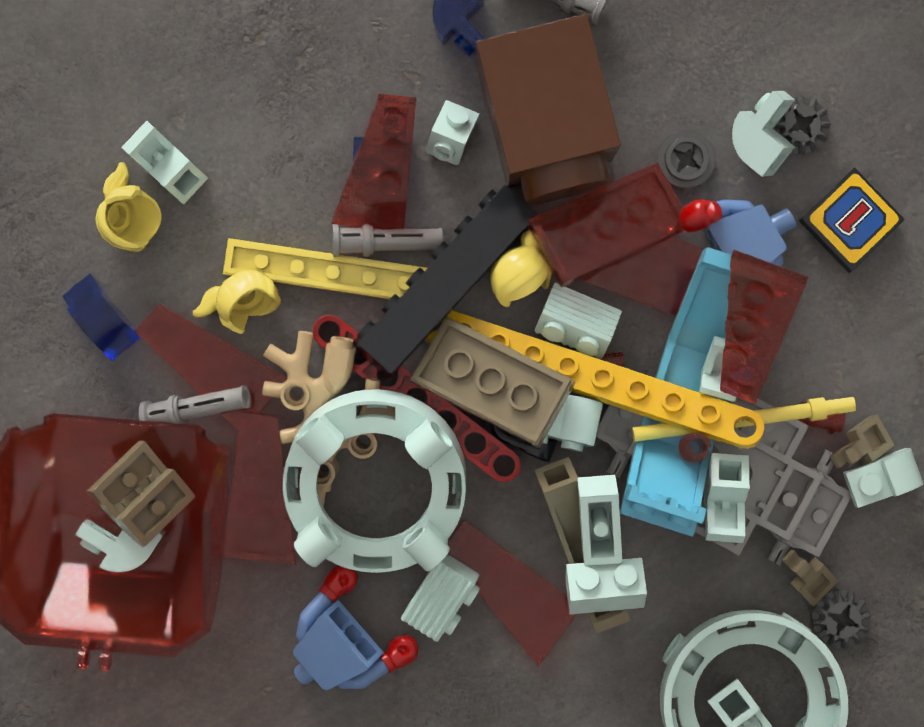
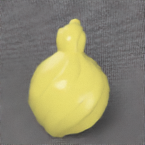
M119 162L116 171L105 180L103 187L105 200L97 209L96 226L102 238L113 247L139 252L145 248L158 231L161 224V211L157 202L145 191L141 190L139 186H127L129 171L124 162Z
M532 228L523 232L521 245L506 251L492 264L489 276L491 287L501 305L509 307L512 301L530 295L540 286L544 289L549 288L552 269L549 260L540 251L548 239L546 231L542 232L538 228Z
M241 270L226 279L221 286H214L204 293L200 305L192 313L194 317L202 318L217 311L222 325L234 332L243 334L248 316H263L272 313L281 304V298L278 289L268 276L257 270Z

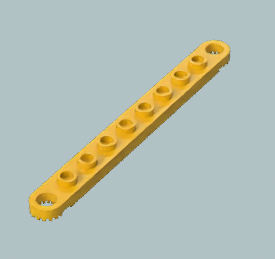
M453 310L447 316L575 381L571 391L573 393L718 442H725L739 447V449L755 447L763 437V419L753 410ZM438 330L433 331L425 339L426 343L432 342ZM740 420L750 421L756 427V432L747 438L740 437L735 433L734 426Z

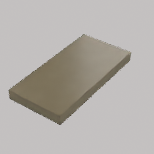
M447 316L410 379L413 384L538 448L541 447L575 385L573 379Z

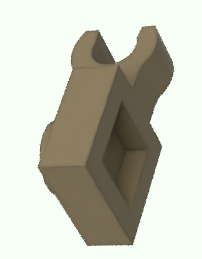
M878 414L865 418L846 432L851 443L838 449L830 457L837 469L847 462L851 465L859 459L865 465L874 462L895 445Z
M791 549L782 559L797 575L790 584L813 607L838 582L836 577L816 557L808 564Z

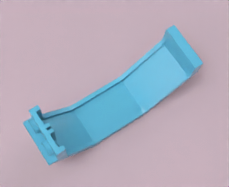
M705 248L700 255L668 336L655 378L701 393L699 391L701 371L714 336L748 344L768 294L778 284L781 270L716 249ZM643 416L640 426L660 424L662 422ZM697 434L635 442L620 514L693 537L697 522L703 524L707 511L706 508L701 507L709 459L715 440Z

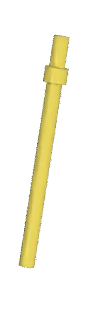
M824 397L808 399L805 404L754 411L761 416L764 424L809 418L810 421L827 419V415L855 412L856 404L854 397L826 401ZM740 420L734 428L754 426V424L750 423V421ZM665 423L632 427L634 442L694 434Z

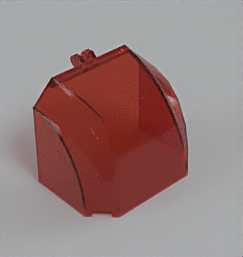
M56 413L44 416V423L22 431L18 426L7 429L0 442V624L25 645L79 649L77 667L86 669L89 665L91 650L102 651L99 657V668L105 671L110 670L114 652L175 657L211 631L220 587L225 546L229 492V447L225 444L217 446L206 437V430L198 425ZM138 441H145L167 469H174L196 497L162 529L165 531V534L155 550L142 565L126 572L107 571L99 567L107 554L101 551L97 555L87 550L80 544L82 539L75 534L86 519H89L117 537L122 529L95 502L87 490Z

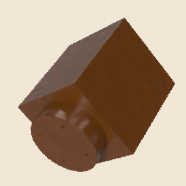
M587 13L476 41L475 64L507 187L521 185L526 204H539L582 194L611 183L612 178L607 162L613 161L621 143Z

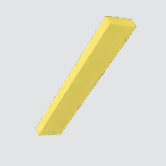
M228 238L223 274L233 276L241 270H257L268 276L275 283L390 299L394 294L401 297L410 288L405 283L420 267L344 255L333 257L331 253Z

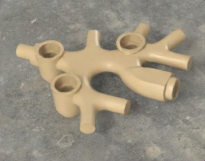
M307 331L298 332L296 351L293 354H287L273 344L268 346L263 356L280 366L287 373V380L284 383L265 381L262 395L281 398L283 405L288 409H302L304 412V419L299 425L280 430L282 444L292 443L306 419L322 405L332 400L346 386L352 373L356 348L353 347L352 339L339 336L331 337V343L326 345L323 371L318 378H312L308 374L313 333ZM366 378L364 390L380 389L381 380ZM293 387H300L304 392V396H297L293 391ZM362 405L359 415L381 414L395 417V407L388 406L387 409L366 408V405ZM379 433L360 434L344 440L335 454L323 463L329 469V472H322L319 469L317 476V490L323 507L326 492L331 491L332 482L339 470V465L335 458L338 451L347 448L357 458H369L375 453L380 443ZM359 436H368L371 440V443H362L359 439Z

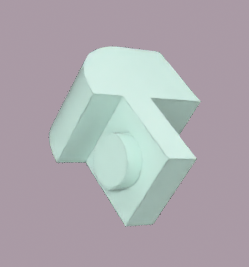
M785 91L766 93L755 106L756 114L752 111H740L733 124L732 140L738 156L761 177L773 176L795 148V146L773 129L795 101Z
M148 121L121 147L183 205L208 179L204 173Z
M903 448L881 456L874 462L843 472L856 508L891 496H899L924 484L911 448Z
M711 453L705 480L703 508L707 509L705 514L706 541L744 542L745 501L750 489L749 455Z
M86 519L75 535L82 539L80 544L87 550L97 555L101 551L107 554L99 566L100 568L111 572H126L139 567L149 558L165 534V531L161 530L145 547H141L123 530L117 537L89 519Z
M737 678L707 700L726 727H772L760 711L759 706Z

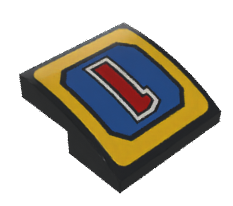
M854 167L799 222L850 273L905 219Z

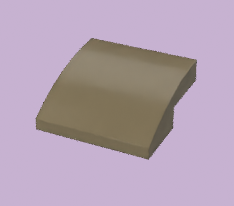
M138 441L87 490L88 494L105 513L141 547H145L196 497L174 469H167L145 441Z

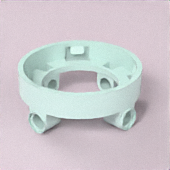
M370 389L354 391L334 398L314 411L298 430L292 442L283 473L285 507L294 528L298 532L297 540L294 541V547L299 556L312 567H317L327 559L339 566L361 572H390L404 569L417 563L425 571H430L448 554L450 550L448 538L458 524L465 503V459L461 445L451 427L435 410L425 403L403 393L390 390ZM366 405V408L387 409V406L395 407V417L381 414L357 416V406ZM366 433H379L396 437L405 442V447L411 457L421 467L429 470L432 482L430 502L421 518L409 529L385 538L361 537L338 526L324 510L317 490L318 471L321 464L332 457L343 441L350 437ZM297 467H302L299 483L301 500H299L296 488H298ZM448 472L454 473L452 494H456L452 506L447 505L449 494Z
M738 610L713 617L697 626L686 637L679 633L672 640L662 658V661L667 666L661 683L660 710L664 727H679L676 711L672 709V698H677V712L681 727H700L694 707L695 690L700 675L708 663L718 654L729 648L744 644H759L774 648L785 654L800 671L807 689L808 705L806 716L802 717L795 727H846L848 719L847 687L839 664L833 654L811 632V629L785 612L779 615L762 610ZM748 621L754 622V626L736 627L747 625ZM723 627H727V629H729L721 633L717 632V630ZM829 667L832 670L833 676L827 677L831 698H837V702L826 704L825 687L818 668Z

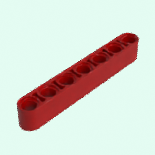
M334 315L320 317L313 326L314 339L325 350L327 343L331 342H325L322 339L321 329L329 322H334L339 326V337L352 339L353 346L360 342L356 337L358 332ZM368 361L361 365L353 364L352 370L363 379H378L379 371ZM401 366L397 370L398 380L393 386L384 387L380 384V390H390L408 395L415 388L424 390L428 397L426 405L437 413L449 410L455 414L457 424L452 431L456 435L463 455L500 482H508L518 476L521 463L519 457L511 449L448 401L413 384L410 381L413 374ZM473 432L482 434L486 441L484 450L477 454L468 452L464 446L466 436ZM508 455L513 459L514 469L509 475L501 476L495 472L493 464L498 456Z

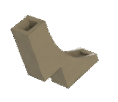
M567 457L537 468L534 471L568 564L584 563L578 476L570 458ZM627 609L587 613L596 634L631 621Z

